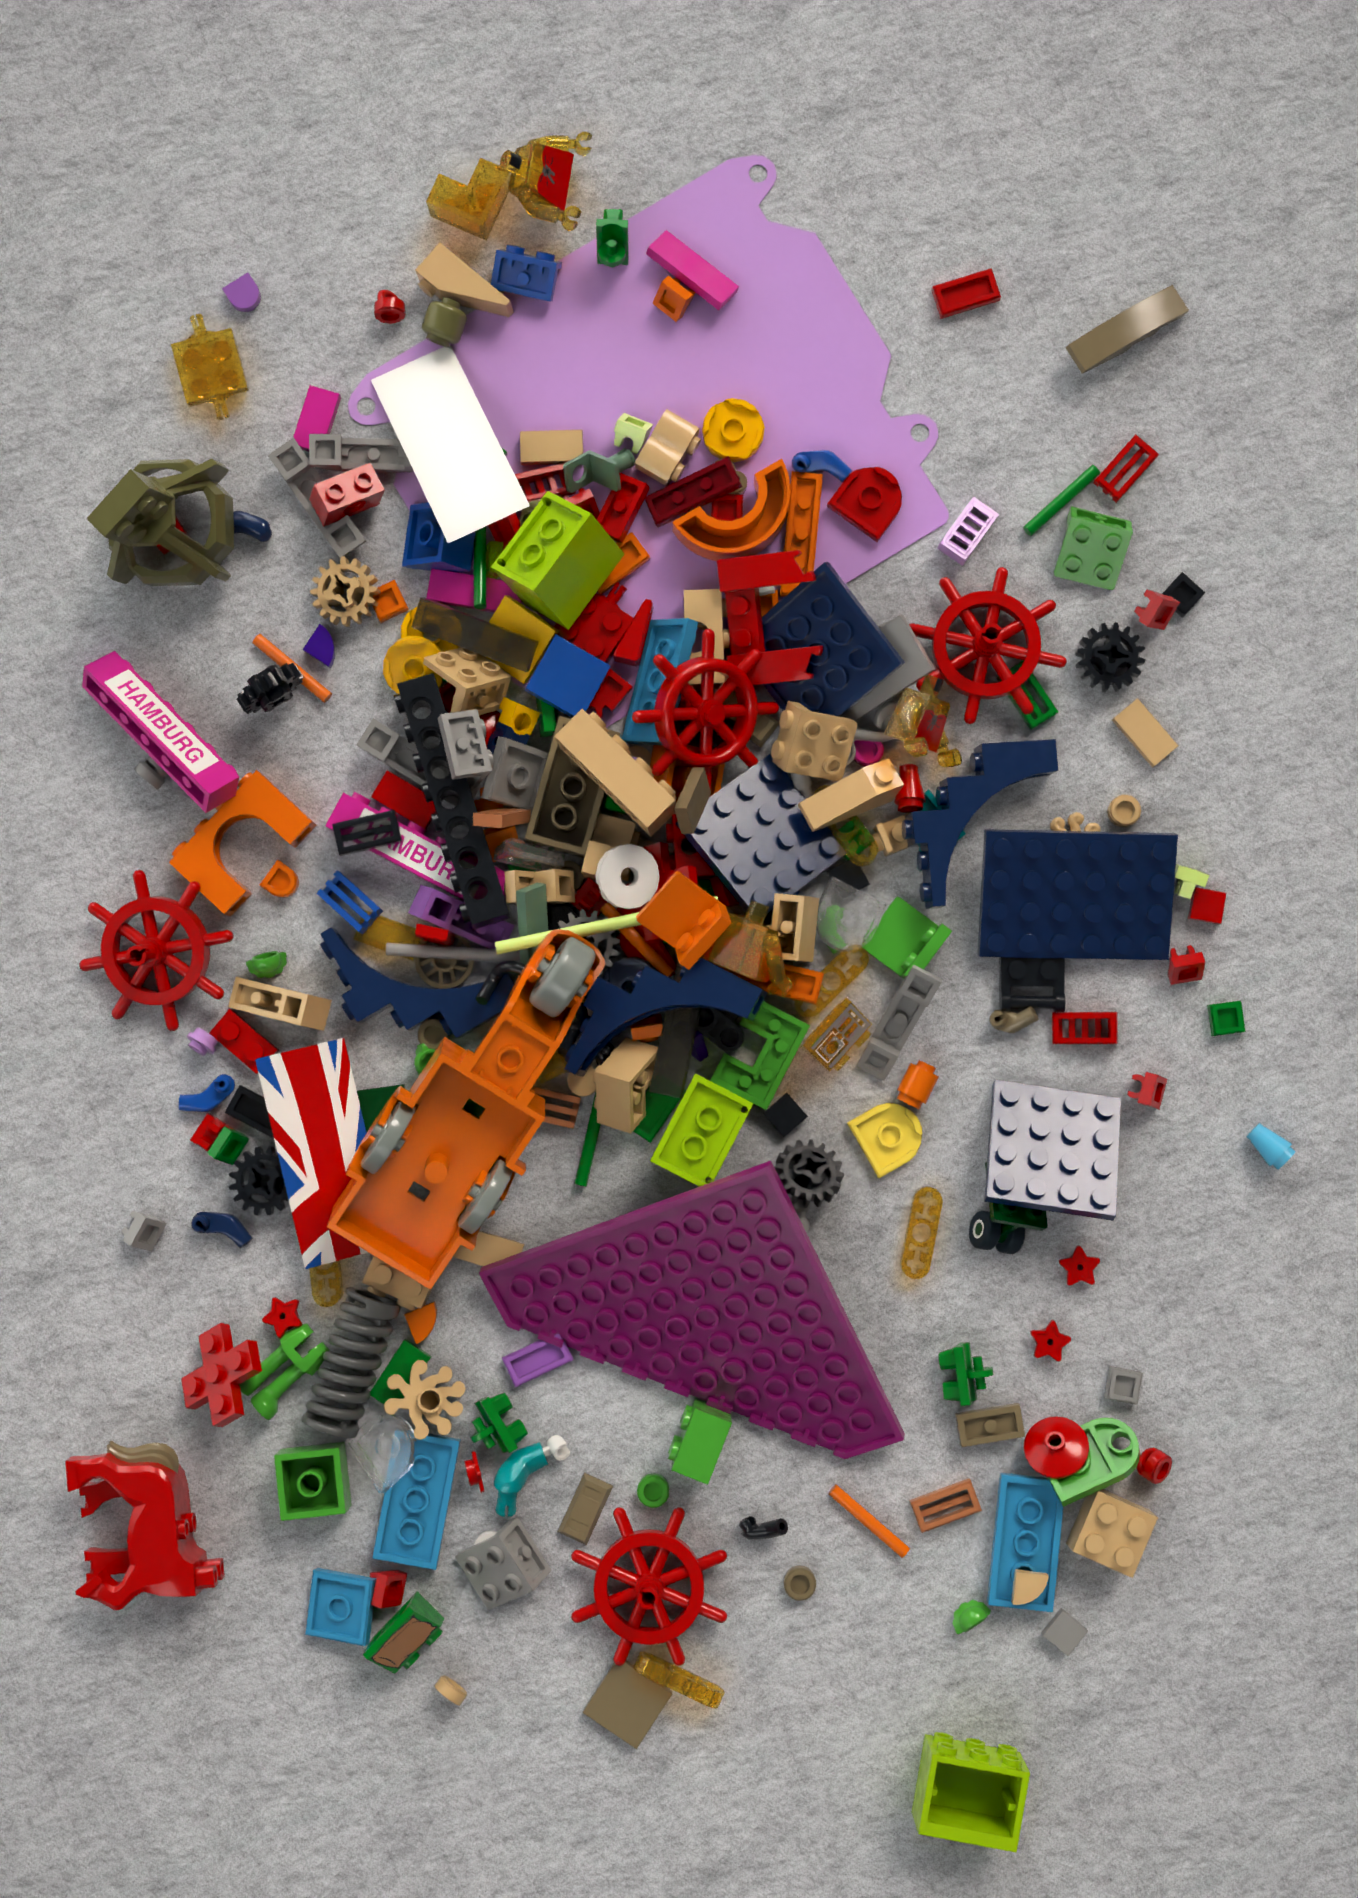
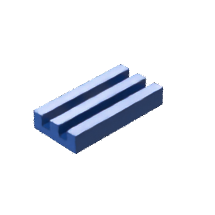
M337 870L333 874L335 876L333 880H328L325 883L327 885L325 889H320L316 894L363 935L383 910ZM341 882L373 910L370 915L338 887ZM332 892L338 895L365 921L362 924L356 921L330 897Z

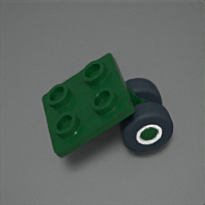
M989 1202L990 1212L981 1210L973 1216L969 1226V1239L971 1244L978 1249L991 1250L996 1246L997 1251L1001 1253L1015 1254L1024 1243L1025 1228L1040 1231L1048 1228L1046 1211Z

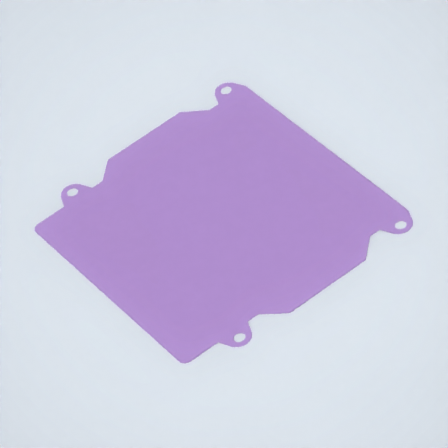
M751 155L729 159L627 219L629 237L628 265L620 264L611 268L604 264H597V239L595 238L558 260L562 262V268L558 269L553 301L549 302L504 292L503 295L511 301L514 312L510 317L477 309L466 315L467 322L460 341L450 345L501 448L507 451L508 455L506 458L514 474L558 465H521L520 431L582 430L583 453L591 450L609 458L624 448L631 451L633 447V441L630 438H624V442L620 447L614 445V428L617 419L622 414L626 413L653 424L650 437L661 416L668 409L699 428L697 437L701 439L695 453L692 456L687 454L682 464L685 465V469L679 478L680 480L719 460L705 446L702 435L704 418L709 409L715 404L724 402L726 399L735 398L745 400L755 406L762 417L765 427L763 442L757 452L747 460L734 463L736 471H741L747 478V488L744 494H742L743 517L753 509L757 501V494L753 485L754 474L782 458L791 482V473L795 471L791 462L793 457L799 452L832 451L853 471L868 467H880L889 471L898 480L902 493L900 510L879 541L876 542L827 507V503L843 482L823 470L808 472L823 474L814 571L824 562H829L846 584L943 526L949 518L947 507L920 466L936 444L938 438L936 423L926 415L920 414L890 418L880 400L891 354L816 233L774 223L766 219L758 205L773 187L776 180V169L774 164L764 156ZM755 165H761L767 170V177L762 182H754L749 176L750 169ZM664 231L670 232L739 286L737 293L720 310H717L695 293L683 317L675 322L652 304L661 282L668 275L672 279L675 278L670 272L646 255L648 247ZM680 282V285L683 286L685 289H690L684 283ZM425 339L366 374L348 401L350 416L356 422L363 425L389 423L390 420L371 380L444 346ZM363 398H370L375 403V410L370 415H362L358 412L357 404ZM917 424L925 425L929 430L928 438L922 442L915 441L911 436L913 426ZM641 450L639 451L638 454H635V453L632 452V454L634 455L635 461H636L637 457L639 456ZM578 465L574 469V481H578L583 476L584 468L582 465ZM635 465L620 472L647 483L650 489L646 496L666 487L637 470ZM414 472L396 473L394 486L409 511L410 505L428 502ZM554 475L557 488H563L559 475ZM546 478L542 479L545 491H550ZM593 481L582 488L585 490L590 488L600 512L611 489ZM534 482L529 483L532 493L537 494ZM577 490L575 494L569 495L568 497H572L578 494L579 490ZM645 499L627 535L632 532L651 559L619 582L627 588V591H625L617 605L622 611L634 618L645 599L652 600L654 607L651 620L684 618L683 590L720 589L717 561L703 558L686 548L672 532L673 521L658 528ZM712 502L701 507L709 516H711ZM518 511L516 515L520 521L521 511ZM787 517L774 541L756 555L784 552ZM486 526V577L502 580L491 568L502 551H500L489 527ZM474 546L470 571L458 573L474 575ZM781 585L774 586L775 590H778V602L784 598L780 597ZM610 588L608 591H606V592L603 593L602 595L605 596V597H607V595H608L609 592L612 590V588ZM722 592V598H725V592ZM522 602L523 606L528 608L530 611H533V609L529 608ZM536 612L543 620H545L553 627L556 625V622ZM722 617L723 630L729 629L728 618ZM697 628L696 640L691 653L702 651V629ZM730 637L729 648L724 649V657L731 653ZM613 655L607 664L611 666L610 669L627 681L633 689L614 712H611L606 707L604 708L602 720L605 722L606 728L628 715L639 666L635 667L615 662ZM511 676V680L516 685L526 688L528 682L523 684ZM588 709L586 713L589 715L592 711L594 713H596V711L594 709Z

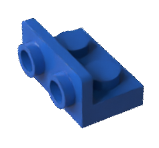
M508 244L506 250H496L491 285L494 288L549 302L553 301L558 269L562 268V262L554 261V254L537 251L536 256L524 254L525 248Z

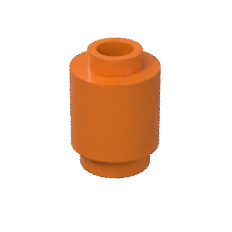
M920 1060L917 1065L910 1063L897 1089L900 1092L896 1099L920 1110L922 1103H927L939 1076L934 1074L936 1068Z

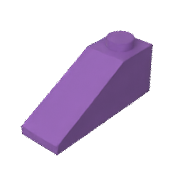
M420 885L408 914L442 929L449 930L488 949H496L495 942L509 939L515 926L506 921H501L473 930L471 921L464 923L459 905L464 902L424 885Z

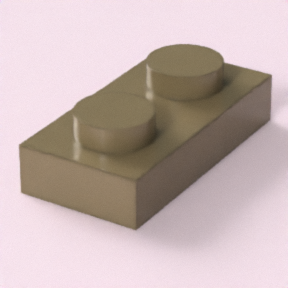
M1019 1403L955 1413L961 1447L1025 1437Z

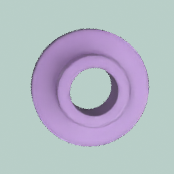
M196 1028L193 1033L189 1032L187 1038L191 1041L188 1046L200 1055L205 1056L207 1052L214 1054L216 1051L214 1047L218 1041L206 1031Z

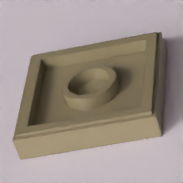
M627 1660L622 1666H617L613 1663L584 1707L583 1713L637 1749L671 1697L672 1690Z

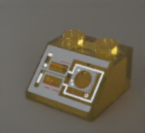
M844 998L799 1047L827 1072H830L833 1068L839 1071L850 1059L846 1053L855 1044L859 1048L870 1037L871 1033L868 1029L872 1023L849 999Z

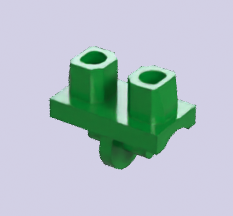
M605 209L603 219L596 220L597 264H604L611 268L620 264L628 265V220H623V210Z
M961 1342L955 1347L943 1350L938 1354L941 1370L956 1369L957 1380L943 1382L944 1399L960 1401L961 1406L971 1405L972 1401L977 1400L976 1388L978 1390L986 1389L985 1377L994 1375L993 1367H983L982 1356L971 1357L970 1342Z
M501 1393L491 1398H481L474 1404L487 1426L484 1425L480 1417L472 1421L477 1430L470 1437L472 1442L476 1443L482 1440L486 1448L490 1449L496 1445L490 1435L492 1433L502 1453H511L517 1449L516 1444L528 1434V1431L520 1419H516L507 1426L502 1421L500 1415L513 1408L506 1393Z

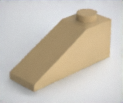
M440 242L415 269L420 281L418 286L430 297L436 295L440 300L443 297L450 298L459 302L461 306L507 317L514 313L511 301Z
M888 758L861 768L801 801L798 807L810 829L814 832L892 802L904 784Z
M236 977L228 1007L324 1031L332 1000Z

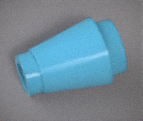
M1260 1123L1246 1136L1251 1140V1143L1269 1167L1273 1165L1277 1170L1296 1152L1290 1147L1292 1143Z

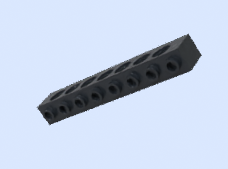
M434 673L398 683L397 686L400 694L394 695L399 714L406 712L409 723L403 725L408 743L415 742L418 753L412 756L417 772L424 771L427 783L421 785L427 803L433 801L437 813L431 814L436 833L443 831L446 843L440 844L445 862L452 861L455 873L450 874L455 893L461 891L465 903L460 904L459 907L464 923L471 921L473 930L510 919L483 828L473 826V813H476L477 809L467 778L452 780L450 772L448 776L442 779L435 778L432 775L434 769L439 766H445L449 769L438 723V717L440 714H445L446 711ZM421 707H426L431 710V713L425 719H418L414 716L415 711ZM428 737L440 739V744L436 748L428 749L423 745ZM447 796H455L459 799L458 805L452 809L443 807L442 801ZM462 825L468 828L469 832L464 838L456 839L451 835L454 827ZM465 856H475L478 859L477 865L472 869L463 868L460 862ZM482 885L488 890L487 895L479 900L472 898L470 890L474 886Z

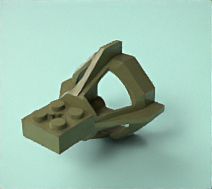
M212 458L201 464L190 459L140 461L133 470L130 469L86 518L105 538L109 539V549L112 553L107 575L112 580L127 584L136 575L144 584L150 586L201 585L210 575L226 582L231 577V574L220 564L234 549L233 497L218 483L229 472V469ZM165 469L182 472L181 474L158 479L155 476L148 477ZM198 491L204 492L211 512L210 532L204 546L174 527L176 525L175 500L179 496ZM160 544L188 563L173 570H150L136 563L133 547L157 546Z

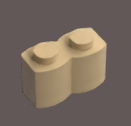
M666 409L637 457L635 468L665 486H668L672 480L674 482L678 481L685 469V465L682 464L687 454L692 456L701 442V439L697 437L699 428Z

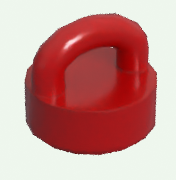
M380 290L377 294V301L374 303L375 318L380 322L388 324L400 322L406 315L404 301L389 290Z
M1151 1447L1144 1450L1140 1455L1136 1469L1145 1479L1153 1484H1158L1168 1476L1172 1467V1459L1163 1451Z

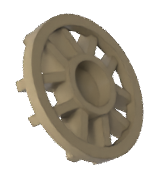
M455 934V938L460 940L456 947H462L464 944L466 947L472 948L465 938ZM422 940L419 945H426L428 941ZM415 957V967L419 976L428 985L438 989L454 988L461 985L470 976L474 966V960H469L468 968L457 966V959L429 958L420 962V957ZM432 963L434 969L424 974L421 966ZM454 969L465 972L457 981ZM439 972V983L431 981L428 977ZM444 972H450L452 983L444 984Z

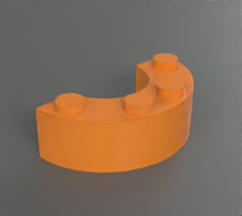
M782 458L754 474L753 485L757 494V501L753 509L744 517L733 521H721L707 515L699 506L672 522V532L677 539L693 553L714 561L756 555L764 550L781 531L789 507L790 479Z

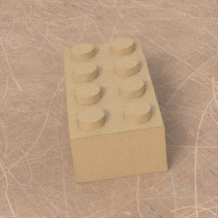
M581 709L554 736L560 749L651 837L675 813L676 792L663 779L658 783L653 778V770L641 757L634 760L630 756L629 746L617 734L611 737L605 727V722L592 711L588 715Z

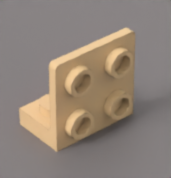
M462 646L424 657L423 664L456 687L450 713L478 709L479 715L500 710L499 706L503 697L506 698L511 676L500 669L498 664L489 661L479 654L477 649L471 646Z

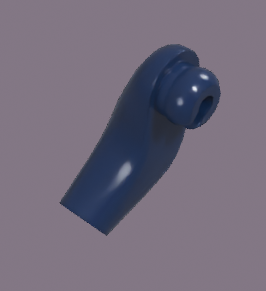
M233 511L234 534L243 533L260 542H266L271 538L272 530L270 529V524L265 519L247 512Z
M199 1212L191 1221L194 1231L198 1233L224 1234L240 1249L253 1239L240 1220L229 1213Z

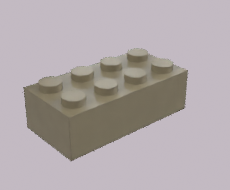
M559 716L554 736L571 719ZM607 729L611 737L617 734L622 739L620 732ZM553 736L525 840L527 843L585 858L589 840L592 841L599 813L601 814L606 793L560 749Z

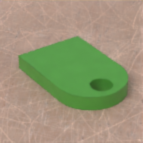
M1097 1418L1080 1425L1086 1433L1089 1442V1455L1086 1463L1077 1473L1061 1479L1048 1478L1063 1507L1113 1485L1132 1474L1139 1462L1140 1449L1136 1434L1127 1424L1114 1418ZM1119 1437H1124L1130 1441V1445L1126 1449L1118 1450L1112 1446L1113 1441ZM1054 1439L1051 1440L1049 1444L1052 1446H1058L1060 1445L1061 1440Z

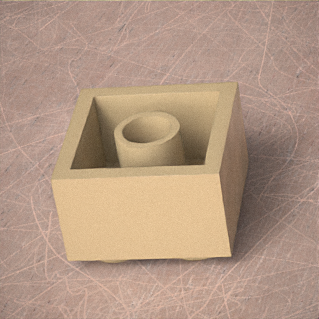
M1102 1489L1085 1497L1066 1544L1073 1552L1133 1578L1158 1517L1149 1509Z

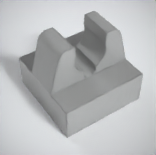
M132 1211L130 1216L134 1220L129 1228L123 1227L122 1233L125 1236L123 1241L132 1247L152 1252L167 1223L158 1217Z

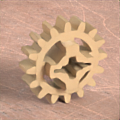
M345 556L341 557L340 564L330 559V568L326 570L320 566L318 569L322 574L321 578L313 577L312 579L318 585L317 588L310 590V594L318 597L312 604L317 609L322 608L319 615L324 619L330 617V622L334 625H337L340 619L346 627L350 626L351 619L361 624V615L365 614L371 617L372 614L368 608L370 605L378 606L379 604L373 599V595L380 594V590L372 586L378 579L375 575H369L371 569L366 564L361 567V562L356 558L351 561V564ZM344 572H352L360 577L348 578ZM343 584H345V585L349 588V589L346 590V592H347V596H346L347 599H345L343 596H341V595L344 594V589H343V588H344V585H343ZM342 605L346 611H336L331 607Z

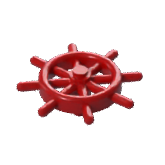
M1004 567L997 569L992 591H977L962 597L948 577L941 578L939 586L951 605L947 607L939 618L936 628L915 623L909 624L916 637L932 640V654L937 668L917 681L916 688L923 692L934 686L938 678L944 679L954 690L968 696L964 714V721L967 724L975 723L981 699H996L1011 694L1024 714H1031L1034 710L1033 704L1021 686L1029 679L1037 663L1058 668L1064 667L1067 663L1066 658L1062 655L1041 651V635L1036 621L1054 611L1056 603L1053 600H1046L1029 611L1020 601L1004 594L1008 578V570ZM988 607L983 628L971 612V609ZM1000 610L1015 619L1002 629L997 625ZM960 616L972 636L948 630L951 624ZM1023 630L1026 648L1003 643ZM946 643L970 649L950 660L946 650ZM1000 655L1021 659L1024 662L1013 675ZM976 660L972 680L967 679L958 672V670ZM989 662L1002 680L1001 682L984 684Z
M705 629L702 633V657L687 660L675 668L662 654L654 656V665L663 673L666 679L657 694L654 710L635 711L632 714V720L635 723L654 722L658 738L666 749L651 768L654 776H661L673 761L677 759L699 768H705L711 790L712 767L722 765L736 756L749 768L757 765L758 759L746 745L754 732L757 715L775 714L779 711V705L776 702L758 703L753 684L747 676L761 659V652L758 649L751 650L738 666L729 661L714 658L715 633L712 629ZM714 672H718L727 679L714 693ZM700 674L701 696L688 683ZM735 690L738 704L723 705V702ZM681 693L680 705L678 708H675L677 698ZM725 717H737L733 730L725 724ZM689 720L690 723L678 736L674 721ZM713 729L724 740L723 743L712 749ZM700 731V751L693 752L686 746Z
M136 870L133 873V881L137 900L125 904L114 914L96 902L88 905L89 913L105 923L106 927L101 940V956L83 959L80 961L79 967L82 971L104 968L111 983L122 993L112 1010V1017L114 1019H122L133 1001L144 1005H162L167 1029L176 1031L179 1027L175 1001L186 997L197 987L214 999H222L224 997V990L206 978L205 974L210 961V946L231 942L234 935L230 930L207 934L199 917L190 909L201 889L198 882H190L179 901L160 896L150 897L145 873L142 870ZM154 911L170 915L160 932H158ZM139 913L142 916L146 936L128 924ZM179 924H181L189 938L171 941L170 939ZM121 936H124L136 945L120 952ZM192 950L190 966L173 954ZM129 963L132 966H139L132 978L125 970L123 964ZM166 966L184 977L172 989ZM152 969L154 970L158 991L142 986Z
M618 1507L613 1511V1516L622 1537L606 1550L602 1558H597L581 1550H575L571 1554V1559L575 1563L596 1571L594 1580L595 1602L575 1610L571 1614V1619L575 1623H581L601 1615L607 1626L621 1637L613 1657V1662L617 1666H622L626 1662L633 1642L644 1645L666 1643L674 1664L681 1666L685 1663V1656L677 1637L691 1626L697 1615H702L718 1623H723L727 1620V1613L724 1610L703 1602L704 1577L702 1572L724 1562L727 1559V1553L724 1550H717L697 1559L691 1548L676 1537L685 1517V1511L681 1507L673 1510L665 1531L653 1529L633 1531L626 1511ZM642 1546L658 1547L650 1568H648L640 1547ZM628 1552L637 1574L614 1564L622 1555ZM670 1552L675 1554L684 1564L661 1574ZM608 1577L632 1587L609 1596L607 1587ZM690 1577V1596L667 1587L670 1584ZM637 1599L628 1621L622 1618L615 1610L616 1607ZM662 1599L683 1607V1611L674 1620L670 1621ZM652 1609L658 1624L657 1627L640 1626L646 1610Z

